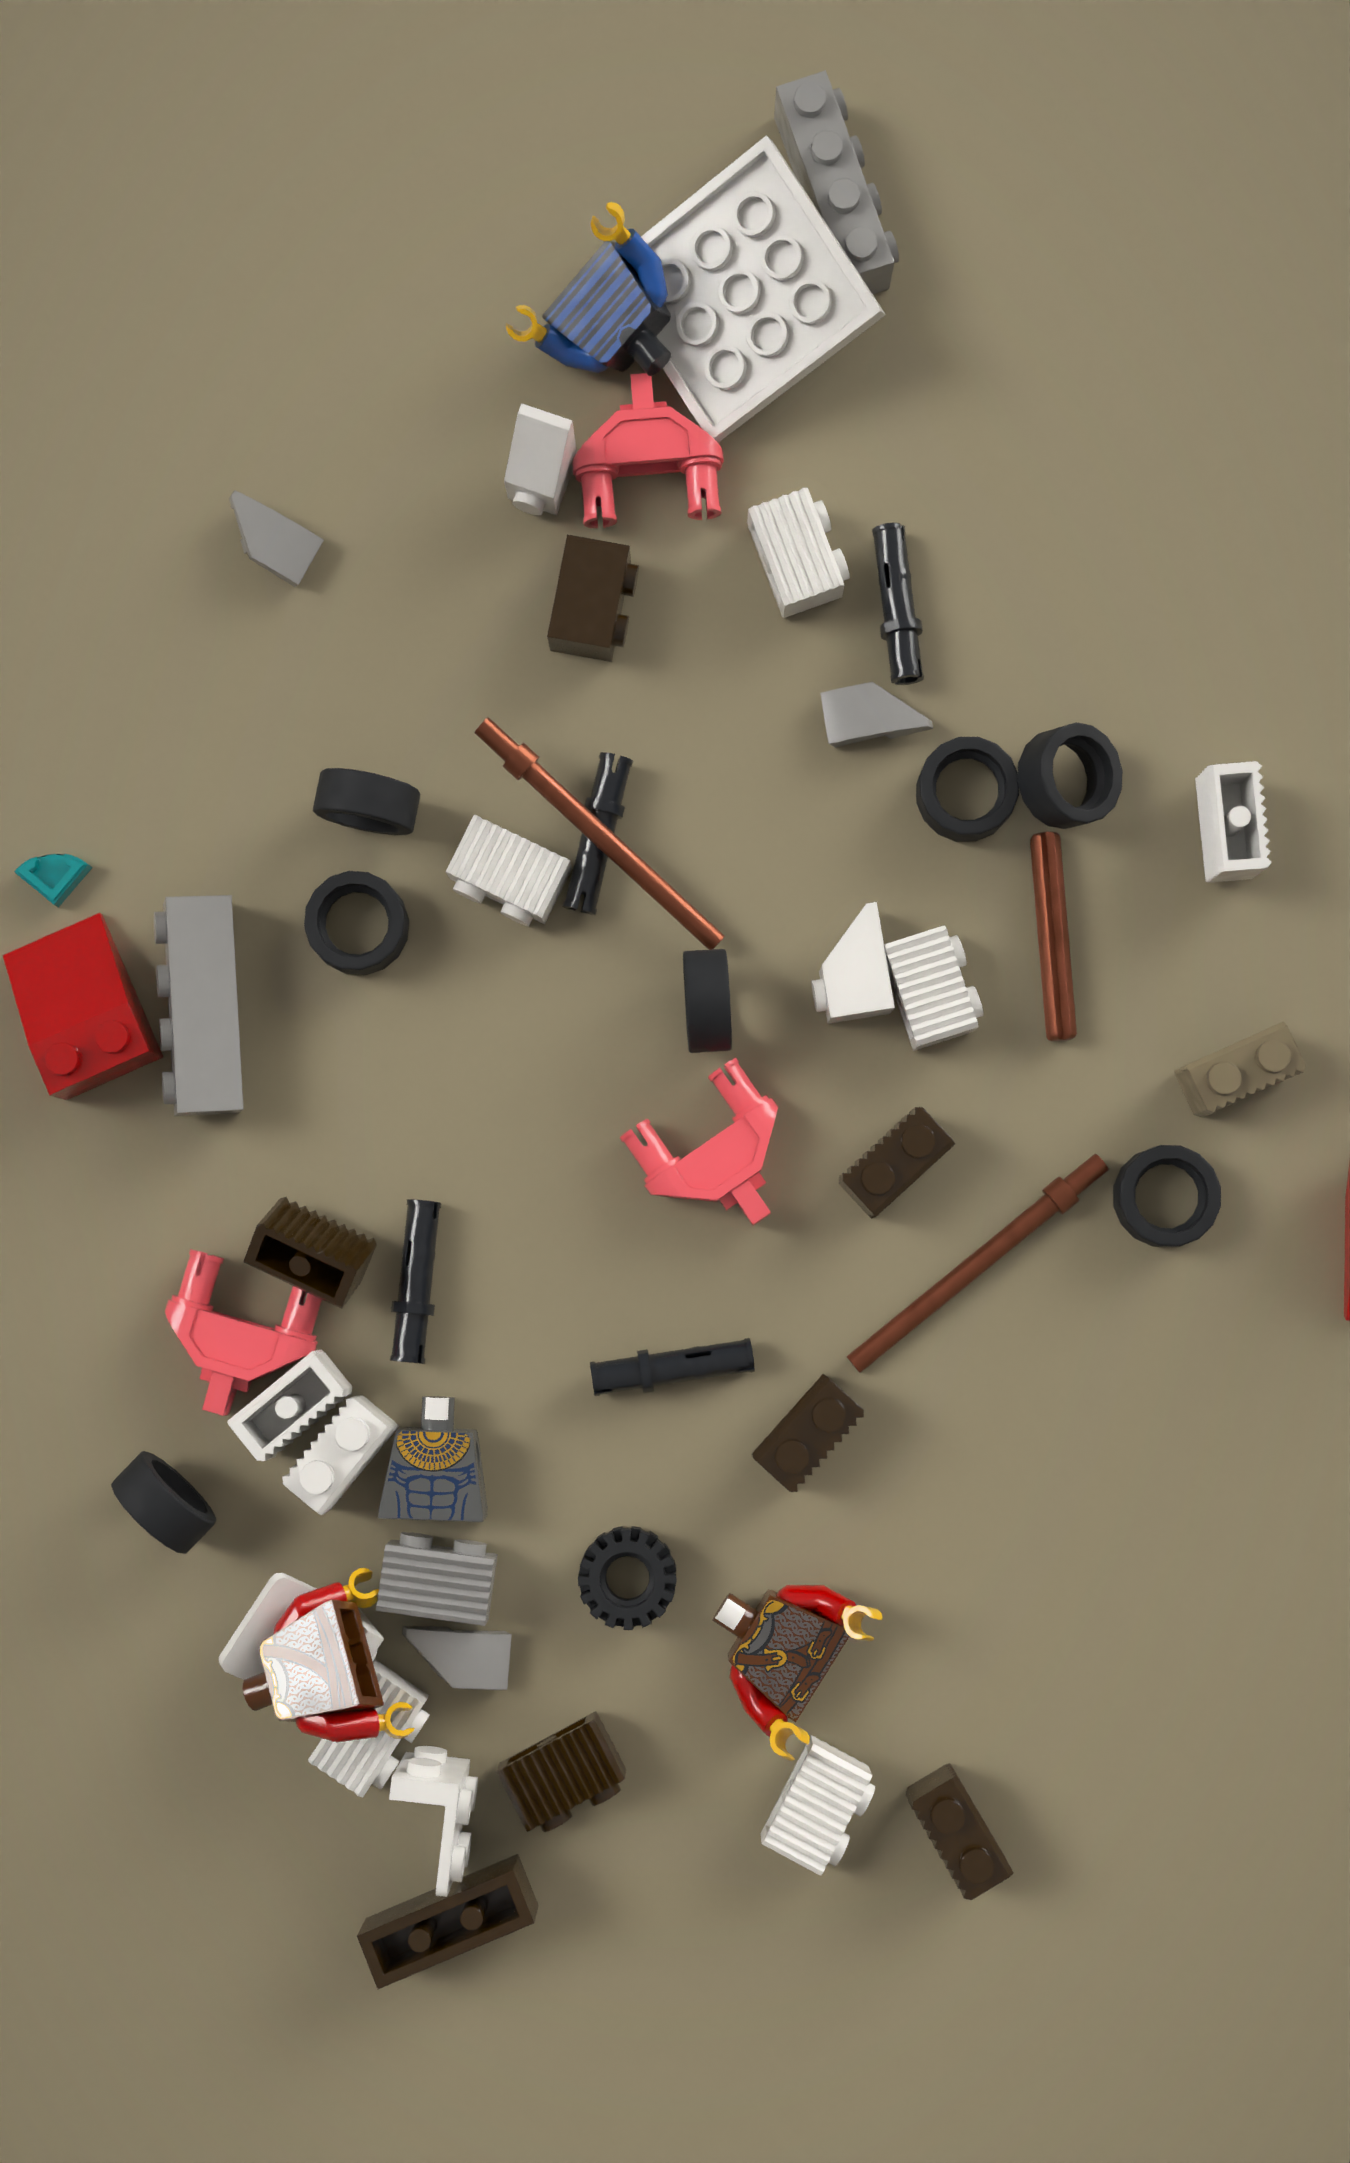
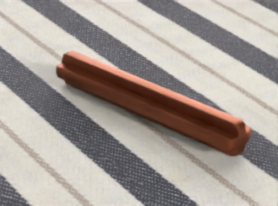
M1039 832L1031 837L1030 847L1046 1037L1049 1041H1068L1076 1037L1077 1028L1061 838L1057 832Z

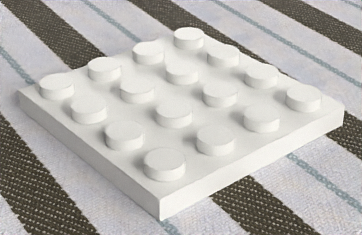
M767 135L641 236L662 261L668 292L664 304L669 310L671 318L669 323L656 336L671 353V358L663 367V370L699 426L718 443L886 315L777 147Z

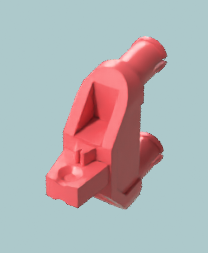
M647 373L630 374L633 404L620 405V410L616 411L582 445L572 461L573 475L582 485L583 525L588 528H598V506L602 508L603 528L617 523L613 492V480L617 477L678 472L686 475L688 517L702 520L701 498L706 500L707 519L720 516L722 512L719 503L717 471L721 469L724 462L721 446L698 425L672 407L667 406V401L654 402L652 376H648Z
M734 1058L724 1064V1068L735 1085L730 1083L721 1068H718L708 1076V1079L714 1083L736 1115L732 1118L734 1122L732 1125L682 1159L679 1156L675 1158L672 1156L650 1124L651 1122L648 1118L636 1125V1128L647 1142V1146L641 1144L632 1129L624 1133L620 1139L626 1144L646 1173L647 1177L644 1179L646 1183L645 1188L650 1195L712 1202L720 1201L726 1211L735 1204H738L754 1226L771 1214L756 1190L766 1184V1181L759 1172L762 1170L778 1105L773 1098L769 1099L767 1095L763 1097L760 1095L739 1065L738 1059Z
M190 1249V1257L179 1294L172 1295V1298L168 1299L165 1314L172 1329L196 1366L202 1368L200 1379L209 1382L202 1410L225 1416L230 1413L237 1390L248 1392L252 1380H257L291 1365L316 1350L317 1336L312 1334L322 1299L292 1286L281 1325L276 1324L275 1328L213 1311L214 1306L209 1304L224 1258Z

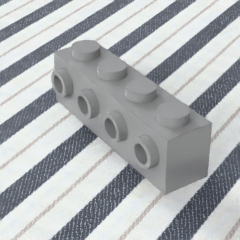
M826 70L776 86L774 119L795 177L871 293L875 294L889 289L894 263L899 262L898 248L890 230L884 232L878 217V215L882 214L880 197L875 184H866L861 168L865 166L864 154L858 137L856 135L850 137L844 122L848 119V112L841 89H832Z
M232 895L166 897L163 903V912H154L155 944H165L166 965H157L156 967L158 997H168L169 1018L159 1019L161 1051L171 1050L172 1072H162L164 1104H174V1116L240 1113L243 1110Z

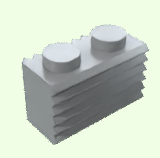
M401 1532L400 1540H390L385 1545L376 1611L486 1625L490 1615L498 1554L486 1553V1543L457 1539L454 1540L453 1548L432 1545L433 1536Z

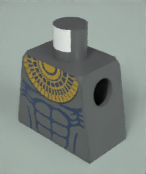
M422 1396L421 1427H401L396 1430L378 1518L483 1522L487 1518L488 1506L478 1432L475 1429H454L455 1397Z

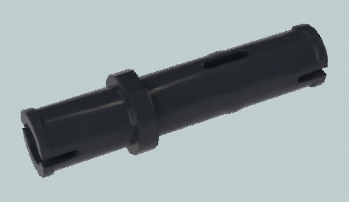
M895 522L885 523L872 529L884 623L880 625L881 638L887 641L891 683L910 685L924 680L918 636L923 631L922 622L915 617L905 526Z
M601 752L591 797L586 798L584 806L614 833L617 820L623 817L625 807L621 804L633 760L620 756L615 773H613L612 766L615 754ZM583 833L581 834L566 899L562 907L576 911L580 896L583 894L584 901L581 913L596 915V906L608 856Z
M407 1199L406 1205L408 1207L398 1301H392L391 1312H396L390 1361L425 1364L424 1354L428 1316H434L435 1305L430 1304L436 1254L439 1210L442 1204L440 1202Z
M750 1338L649 1354L648 1349L637 1351L638 1356L596 1363L590 1362L595 1396L643 1388V1393L654 1392V1386L702 1380L743 1372H755Z

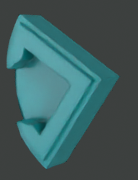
M50 854L30 858L22 863L14 872L59 908L93 867L72 855Z

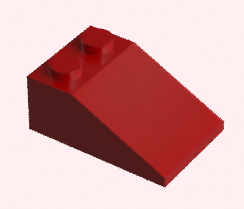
M97 913L3 955L27 1043L50 1096L64 1100L71 1099L163 1058V1054L101 913Z

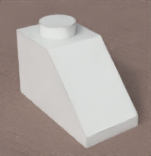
M521 403L504 478L507 497L513 500L512 504L519 510L532 515H542L543 511L554 515L558 514L573 473L572 461L577 453L572 420Z
M877 902L867 903L822 964L819 971L820 979L811 981L816 1012L826 1011L828 1024L890 1014L895 1008Z

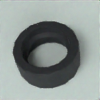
M1075 722L1038 733L1025 745L1018 762L1017 782L1022 800L1035 818L1049 827L1067 829L1101 820L1115 807L1122 791L1123 770L1118 752L1109 738L1092 725ZM1066 745L1077 754L1084 765L1087 776L1086 794L1082 804L1078 807H1074L1064 800L1056 788L1053 777V760L1059 746Z
M957 737L940 744L927 757L916 783V804L924 822L938 835L955 842H976L993 835L1012 814L1019 797L1018 772L1012 758L998 744L981 737ZM960 759H973L985 764L993 772L998 783V798L994 807L986 815L975 820H961L951 816L941 807L936 795V782L940 773L949 764Z
M326 768L320 772L313 812L327 821L358 830L388 835H408L414 830L420 792L408 783L383 775L353 769Z
M346 871L329 877L314 890L305 909L304 929L310 946L327 965L345 974L368 975L385 969L399 957L408 940L409 917L403 900L387 881L369 872ZM351 893H366L378 899L385 907L388 916V929L383 941L372 951L363 954H348L338 949L329 939L326 930L327 914L332 905L342 896Z
M726 950L684 951L683 972L688 1050L690 1053L730 1051L732 1049V1025Z
M1159 1145L1135 1154L1121 1167L1113 1185V1207L1120 1224L1134 1239L1153 1247H1180L1200 1239L1214 1225L1221 1208V1185L1214 1168L1199 1153L1181 1145ZM1158 1165H1174L1185 1170L1194 1180L1198 1190V1204L1193 1215L1184 1224L1174 1228H1160L1149 1223L1140 1214L1135 1202V1189L1140 1178L1149 1169Z
M142 1451L111 1484L114 1495L132 1518L151 1536L177 1553L186 1554L216 1522L213 1510L201 1494L180 1473L152 1453Z

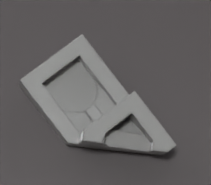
M235 490L231 494L229 501L237 519L244 554L248 553L250 560L296 587L299 585L324 540L273 509Z
M873 682L820 693L828 743L833 747L881 736H887L892 739L933 729L930 719Z
M403 1626L402 1635L423 1656L433 1671L445 1680L450 1687L507 1690L512 1634L506 1631L452 1630L449 1627Z

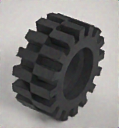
M632 1526V1528L616 1527L606 1534L604 1532L598 1536L586 1550L578 1575V1586H580L581 1590L580 1597L583 1604H587L590 1608V1614L596 1620L598 1617L604 1620L606 1626L611 1628L621 1626L624 1627L623 1630H633L635 1626L642 1625L643 1628L652 1624V1620L656 1617L660 1618L673 1600L677 1582L675 1560H673L666 1543L663 1544L653 1532H645L641 1530V1527ZM625 1556L634 1557L646 1566L649 1573V1583L645 1591L639 1596L622 1598L614 1594L609 1588L606 1579L607 1570L612 1562L618 1558Z

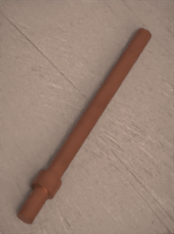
M489 717L480 724L474 733L505 761L502 767L516 780L519 781L523 778L708 950H713L720 943L725 935L537 762L540 757L525 743L519 746Z
M1094 1154L1066 1178L1062 1179L1058 1176L1042 1189L1044 1196L846 1356L859 1373L865 1370L1057 1212L1063 1215L1079 1202L1077 1196L1109 1170L1105 1162L1097 1154Z

